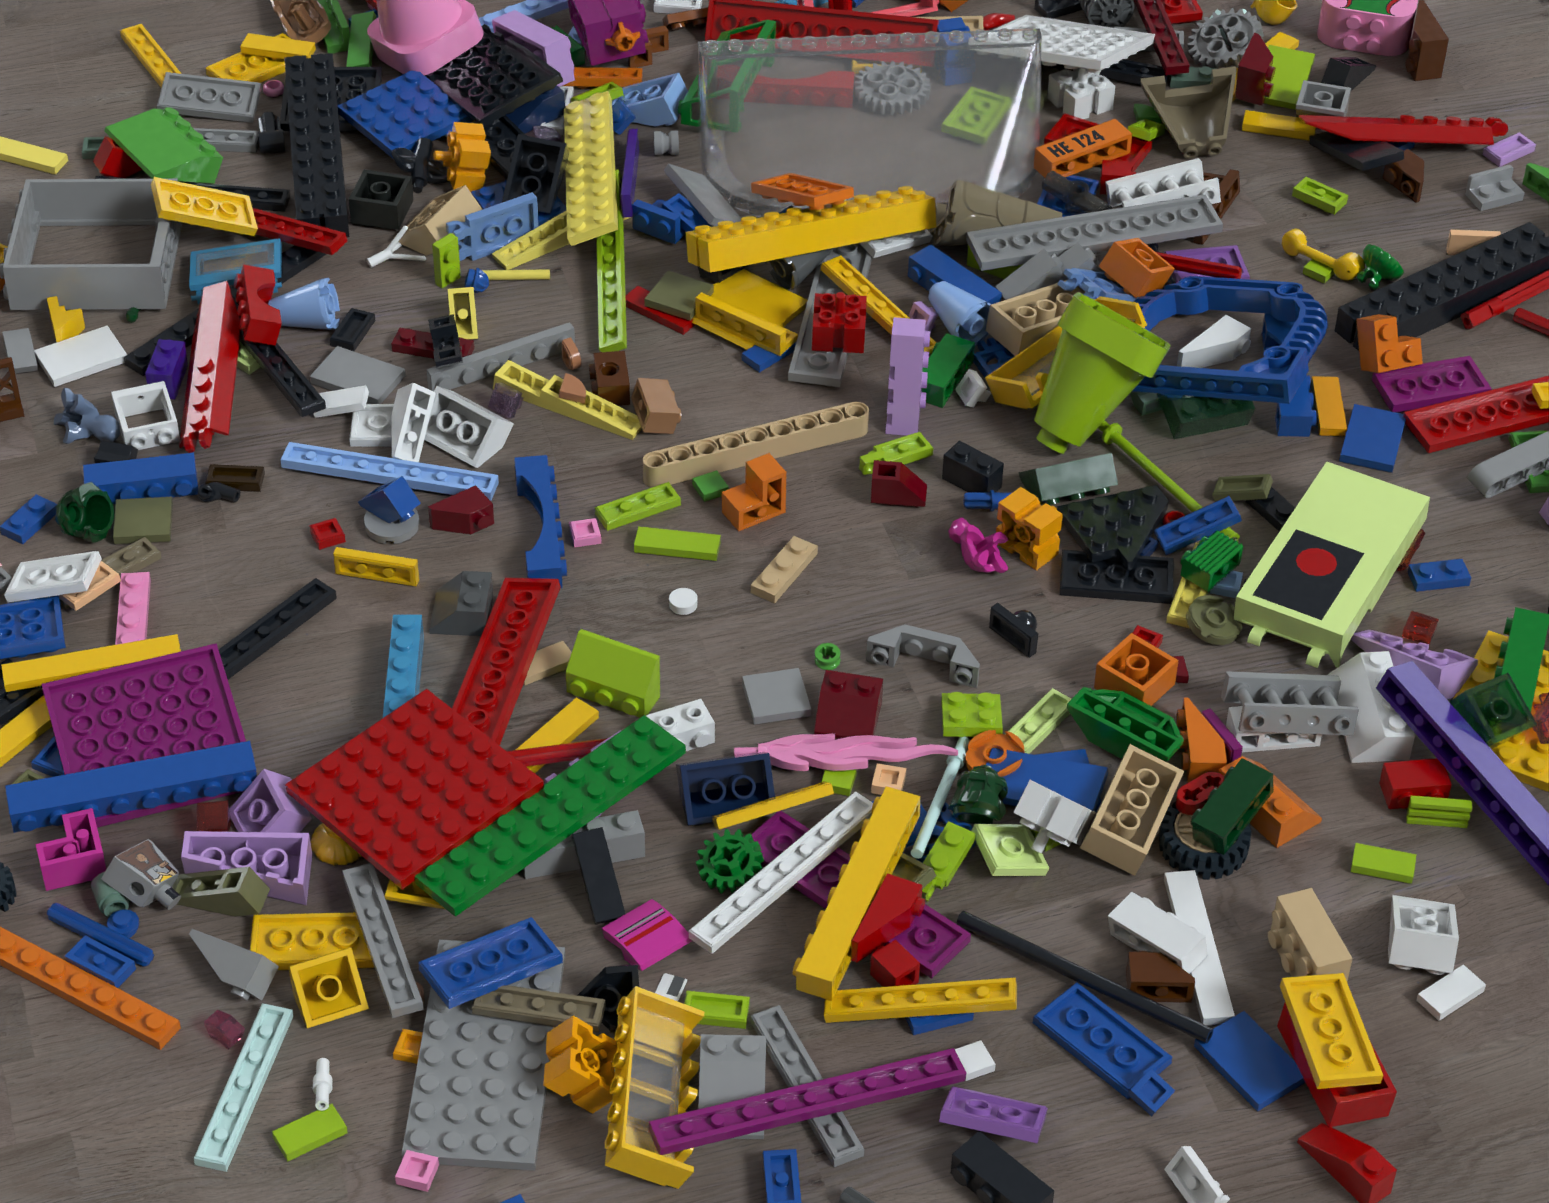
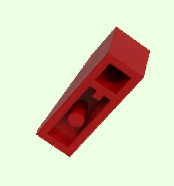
M887 873L852 939L851 961H860L878 947L908 929L915 916H921L925 906V899L922 898L921 884Z
M1324 1123L1319 1124L1298 1138L1297 1143L1359 1203H1377L1391 1193L1397 1169L1374 1147L1332 1127L1329 1128Z

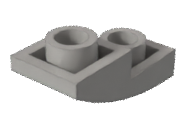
M29 328L3 331L6 355L8 358L12 357L15 374L37 371V362Z

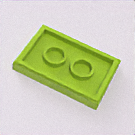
M1269 45L1268 49L1274 56L1272 67H1275L1276 70L1271 81L1274 84L1270 98H1265L1264 104L1296 110L1303 81H1308L1315 54Z

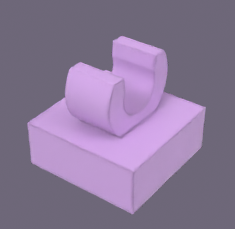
M919 301L913 302L908 317L910 319L926 320L925 331H930L931 333V330L936 326L934 324L935 319L939 315L933 307H927Z

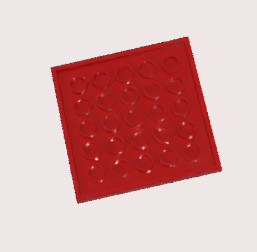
M425 689L286 783L285 787L291 797L403 890L414 882L415 876L428 866L466 842L477 832L488 827L498 820L500 816L510 812L520 805L523 800L544 788V781L436 695Z

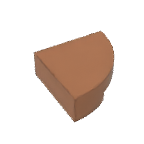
M565 373L559 391V398L585 404V386L575 376Z

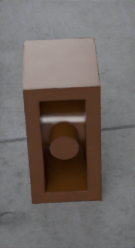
M625 351L593 353L594 364H589L590 380L595 379V381H591L592 393L617 406L630 405V383Z

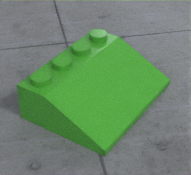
M169 107L165 109L154 108L105 127L104 131L152 179L158 177L178 179V181L215 183L223 157L216 151L213 145L203 138L202 134L196 132L191 127V124L179 115L177 110Z

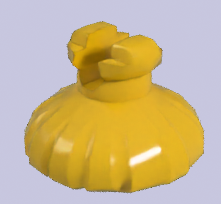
M323 823L314 830L311 836L312 851L316 858L322 862L331 865H347L362 857Z

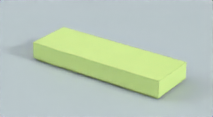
M1052 688L1008 731L1021 739L1025 753L1030 754L1070 715L1067 710V703L1071 698Z

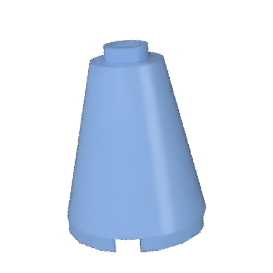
M319 279L269 300L268 305L280 310L281 326L327 330L338 328L340 319H335V312L340 311L334 284H328L330 279Z
M946 281L935 283L930 288L928 299L951 335L973 341L975 346L978 341L984 340L989 335L985 330L990 305L992 304Z

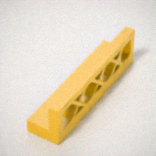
M701 292L695 297L696 318L776 355L781 356L797 341V333L715 296L711 297Z

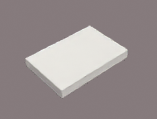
M108 326L34 350L36 360L54 387L125 363L124 357L127 356V353Z
M99 551L21 562L4 594L7 603L87 591L102 560Z

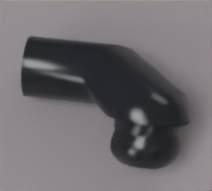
M219 482L203 484L197 491L199 498L204 502H213L223 498L237 502L241 494L239 489Z

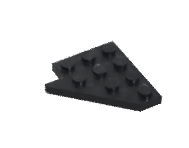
M1154 485L1057 506V510L1063 514L1062 523L1091 562L1117 557L1126 570L1129 571L1132 570L1149 538L1166 513L1169 500L1158 486Z

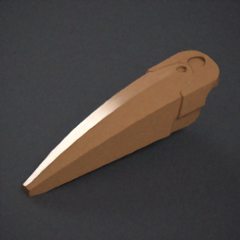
M270 0L275 13L281 19V24L291 39L315 42L316 44L329 33L331 29L330 20L324 7L317 0Z

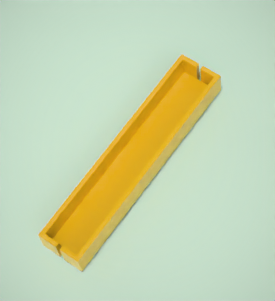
M902 186L895 192L882 190L877 191L874 196L856 195L853 200L847 201L845 199L843 204L824 205L825 208L820 210L789 208L786 210V213L768 212L764 214V217H743L740 222L735 223L732 221L718 222V226L714 227L708 225L696 226L695 230L686 232L688 262L697 267L700 266V268L711 273L936 228L935 198L926 195L925 191H916L911 186Z

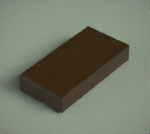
M210 464L205 484L219 482L240 491L261 492L265 475L264 467Z

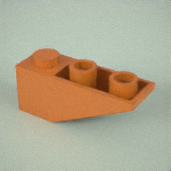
M1184 697L1182 709H1177L1176 722L1177 727H1182V731L1179 732L1184 739L1183 745L1180 747L1184 749V753L1182 752L1181 769L1187 771V781L1189 783L1204 773H1219L1220 768L1227 765L1224 740L1188 697Z

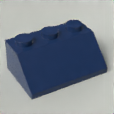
M768 752L676 764L679 792L688 826L713 822L712 818L715 815L775 797L770 754Z

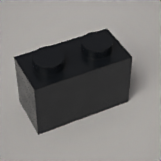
M958 441L943 455L942 479L968 493H989L990 490L997 492L1002 488L1004 463Z

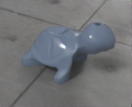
M69 388L62 390L61 398L65 410L63 413L55 415L54 425L66 427L63 443L69 444L74 440L88 438L91 435H94L100 441L110 442L115 441L119 437L120 426L117 419L112 415H99L97 408L84 399L81 394H74Z

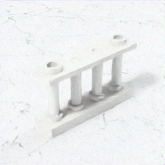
M1199 158L1105 181L1107 201L1110 207L1119 205L1129 207L1205 194L1211 204L1221 202L1219 179L1213 178L1204 181L1202 161Z

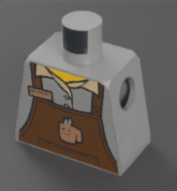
M150 839L114 856L101 878L105 883L139 907H145L158 900L164 907L170 910L181 899V895L172 888V885L179 876L178 870Z

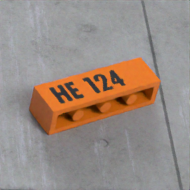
M1109 120L1036 147L1034 169L1050 183L1100 165L1102 160H1113L1129 154L1132 133L1118 120Z

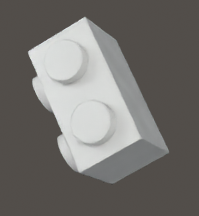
M702 699L646 715L684 743L686 751L715 743V722Z

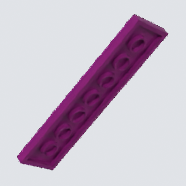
M783 811L776 812L751 834L754 842L758 841L761 848L760 852H762L764 862L761 863V866L763 868L810 829ZM837 848L792 887L826 909L829 892L832 887H837L841 867L843 864L848 865L850 855ZM925 904L921 916H915L908 929L882 946H886L896 939L920 962V972L932 979L970 943L971 933Z

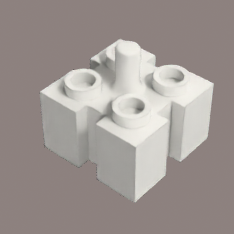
M1082 67L1073 69V71L1064 69L1049 75L1047 98L1057 108L1063 106V114L1066 113L1086 119L1089 118V113L1094 112L1098 115L1113 110L1115 85L1105 76L1099 75V73L1087 72L1086 68Z
M1029 780L1014 811L1015 814L1022 817L1019 823L1039 832L1031 849L1038 853L1043 852L1049 838L1068 847L1071 842L1081 845L1096 815V812L1032 780Z

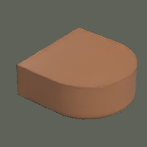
M570 337L562 340V360L568 369L574 370L581 367V357L578 348Z

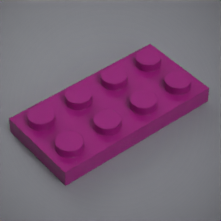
M1471 356L1423 363L1381 373L1373 372L1372 375L1373 383L1391 412L1414 410L1492 389Z

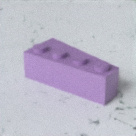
M893 318L885 434L907 436L918 432L920 408L926 407L927 394L922 392V388H927L928 372H923V368H928L929 352H924V347H929L930 331H925L926 320Z

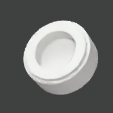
M679 588L672 591L669 596L670 609L680 615L694 612L697 609V594L688 588Z

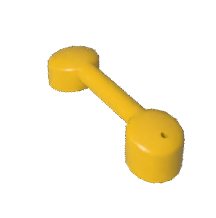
M1291 229L1282 237V247L1288 255L1297 256L1302 254L1333 268L1335 275L1342 280H1351L1360 271L1365 269V262L1357 253L1349 252L1335 259L1307 246L1306 236L1300 229Z

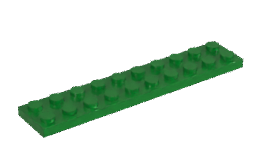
M642 716L544 784L542 790L523 800L520 805L507 814L500 816L498 820L488 827L477 832L466 842L454 848L444 857L415 876V884L456 917L686 754V745L647 716Z

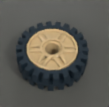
M1176 801L1172 807H1168L1160 826L1159 848L1160 851H1163L1162 856L1164 859H1169L1171 867L1175 868L1179 865V871L1195 870L1196 876L1198 873L1202 874L1204 880H1209L1211 874L1214 875L1215 879L1222 878L1223 872L1226 876L1233 874L1234 869L1237 871L1241 868L1242 863L1247 858L1250 847L1251 827H1249V824L1225 855L1193 839L1192 825L1190 823L1193 815L1181 813L1176 808Z

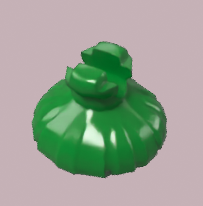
M1371 244L1364 248L1362 256L1366 269L1357 274V279L1359 282L1365 283L1367 278L1372 277L1369 283L1371 290L1378 289L1381 279L1394 281L1404 274V270L1399 262L1382 248Z

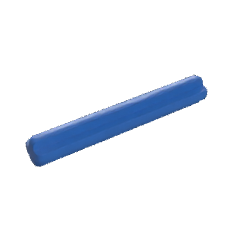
M53 903L47 910L49 920L83 937L86 935L130 958L141 966H148L154 958L152 949L59 903Z

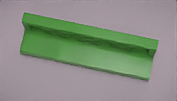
M317 0L324 7L331 23L329 33L322 39L328 54L348 51L349 26L338 0Z

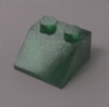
M1509 673L1468 689L1450 701L1451 705L1491 749L1537 725Z

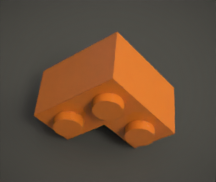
M1377 314L1357 318L1361 370L1381 373L1423 364L1421 338L1398 336L1397 319L1395 316Z
M770 453L747 461L745 483L722 492V513L738 532L786 513L787 472Z

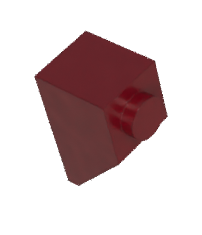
M476 485L428 506L429 523L433 530L471 535L494 524L493 503Z

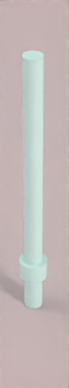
M959 737L955 749L958 750V755H948L946 770L911 850V855L914 858L919 859L923 856L957 772L964 766L966 751L970 742L967 737Z

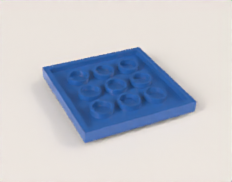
M408 71L393 80L338 105L339 115L391 158H393L391 151L395 148H406L413 151L418 139L428 138L434 141L448 134V132H452L454 122L470 123L473 121L435 83L417 71Z

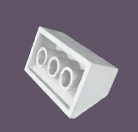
M1389 651L1359 653L1328 674L1339 676L1341 680L1337 699L1338 705L1358 707L1359 709L1354 734L1343 735L1351 763L1410 760L1415 738L1414 731L1376 689L1386 670L1393 667Z

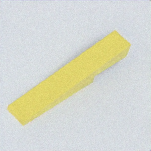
M566 211L493 252V258L505 270H510L570 244L567 239Z
M507 360L494 375L493 390L631 440L642 429L637 415L587 390L585 404L559 398L563 379L556 375L548 380L510 360Z

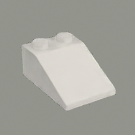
M1392 895L1388 947L1389 964H1394L1397 968L1410 970L1413 967L1426 969L1427 972L1436 975H1442L1445 972L1453 973L1459 941L1455 904Z

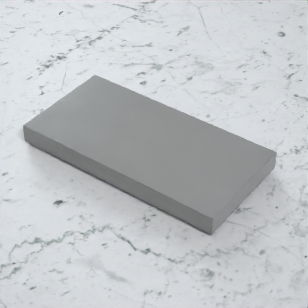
M166 72L157 109L169 107L177 110L180 115L253 123L261 92V83Z
M667 164L664 169L665 174L709 225L718 226V222L732 221L733 223L741 221L738 213L703 174Z

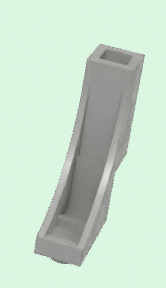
M1077 242L1059 257L1055 253L1050 256L1044 248L995 287L1002 292V296L1007 300L1056 284L1059 280H1068L1064 274L1065 269L1079 268L1100 272L1105 271L1099 267L1100 262L1089 247L1083 249L1080 243Z

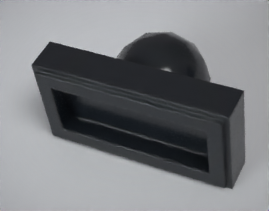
M999 603L993 605L990 610L989 628L1030 658L1036 654L1038 632L1035 631L1037 620L1033 613L1027 610H1020L1013 614Z

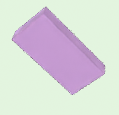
M1519 132L1494 143V145L1485 147L1483 156L1498 167H1501L1534 152L1536 144Z

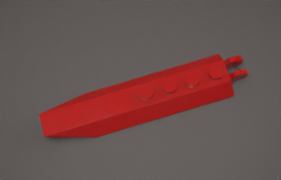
M1299 115V118L1307 125L1355 141L1494 145L1493 136H1504L1509 130L1508 125L1497 117H1489L1485 121L1482 118L1471 117L1468 121L1452 116L1446 117V120H1438L1434 116H1424L1423 119H1415V117L1410 115H1401L1400 118Z
M228 281L203 287L192 339L179 448H182L184 445L188 453L195 451L197 439H199L201 447L206 449L211 447L214 432L226 436L229 435L241 329L240 317Z

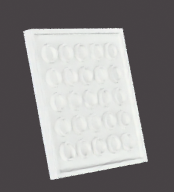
M1025 15L970 39L968 50L977 51L976 54L983 56L991 55L992 53L998 54V57L1002 59L1018 57L1022 62H1034V60L1042 61V64L1046 66L1063 64L1066 69L1082 67L1086 68L1087 72L1099 73L1102 69L1109 68L1110 65L1119 63L1120 60L1127 59L1128 56L1137 54L1138 51L1145 50L1146 47L1154 44L1155 34Z

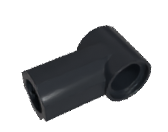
M264 112L258 118L261 153L285 151L283 130L280 128L279 116H276L273 112Z

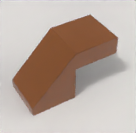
M666 26L645 29L648 36V43H645L646 53L629 57V68L652 65V53L669 50L668 29Z

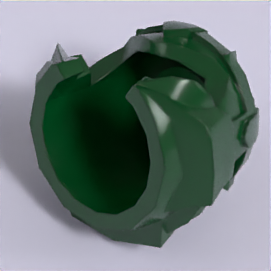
M92 482L85 483L66 492L55 506V520L60 526L61 531L64 534L83 538V540L92 543L106 538L108 530L114 521V507L107 491H102Z
M975 766L973 770L965 771L959 776L956 792L947 809L953 811V817L970 824H993V819L1000 821L1006 814V807L1002 801L1008 793L1007 782L991 766Z

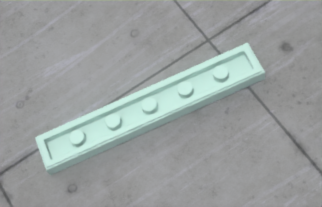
M261 1004L194 1156L195 1165L227 1172L293 1019L292 1009Z

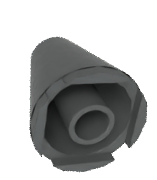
M834 248L766 261L765 263L770 262L773 270L769 272L781 287L793 290Z

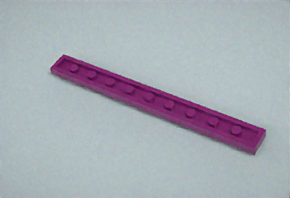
M951 1048L649 1121L648 1130L658 1154L665 1155L963 1082L967 1073L955 1049Z

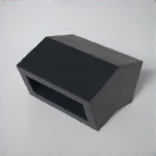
M101 440L99 450L94 457V462L96 464L136 459L138 449L131 445Z

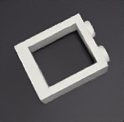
M164 381L111 392L114 411L119 421L124 444L142 450L179 442L178 423ZM163 409L167 421L128 429L125 417Z

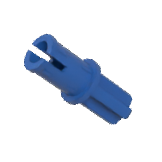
M990 490L989 493H965L963 498L964 507L966 509H990V512H993L994 509H998V502L1013 492H994V490Z

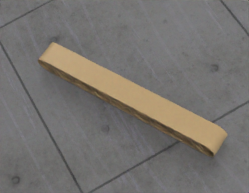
M851 402L652 451L643 457V482L651 488L667 482L672 485L716 470L723 472L746 466L747 461L770 453L775 459L865 436L868 432L869 408L862 402Z

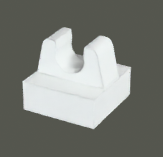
M968 369L955 389L964 404L973 408L978 401L986 402L991 395V392L986 390L987 386L978 372Z

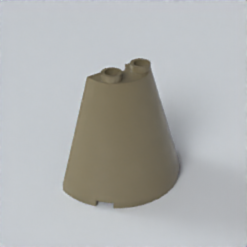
M1236 66L1212 69L1211 84L1165 90L1166 82L1164 76L1140 79L1144 94L1185 158L1192 159L1196 156L1205 155L1215 156L1222 152V147L1226 142Z

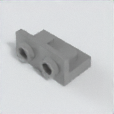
M1506 165L1471 174L1468 178L1465 195L1480 211L1522 201L1524 191L1511 179L1514 168L1511 165Z

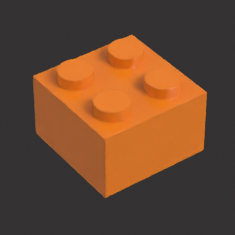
M1139 238L1114 242L1099 265L1105 271L1104 274L1108 279L1118 282L1126 294L1133 295L1135 298L1145 296L1150 291L1162 289L1175 270L1172 265Z
M1131 633L1097 663L1094 689L1123 691L1152 706L1175 685L1179 660Z

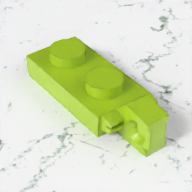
M921 432L910 434L874 446L871 452L860 456L859 470L863 475L872 474L874 460L902 462L905 465L933 456L934 448Z
M950 821L947 822L923 864L933 868L937 875L922 889V898L925 901H929L936 888L942 890L944 886L947 887L976 839L974 832Z

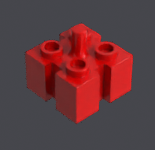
M838 292L837 294L815 293L812 351L833 352V348H843L845 353H864L867 296L846 295L843 292Z

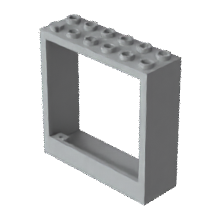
M26 179L24 188L19 191L20 203L15 206L16 218H12V233H8V248H4V263H0V277L5 279L4 299L9 300L10 310H49L47 298L57 296L59 306H65V310L79 308L130 309L131 307L137 309H166L183 222L158 218L151 189L153 179ZM167 179L178 182V179ZM155 225L156 233L149 264L31 265L40 226Z

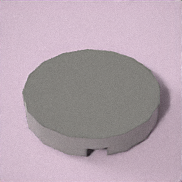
M414 508L415 514L402 523L399 519L387 523L371 512L366 511L364 516L365 532L371 539L379 543L386 544V541H393V544L402 543L411 539L419 529L418 511Z

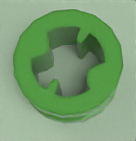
M832 643L819 645L815 649V664L823 670L837 668L841 661L840 649ZM831 655L832 658L829 656V659H824L823 656Z

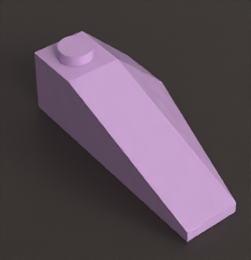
M1374 630L1354 633L1351 638L1365 652L1389 651L1393 666L1413 661L1446 699L1454 698L1478 664L1477 659L1457 651L1444 649L1443 653L1428 650L1429 644L1421 642L1418 644H1403V638Z

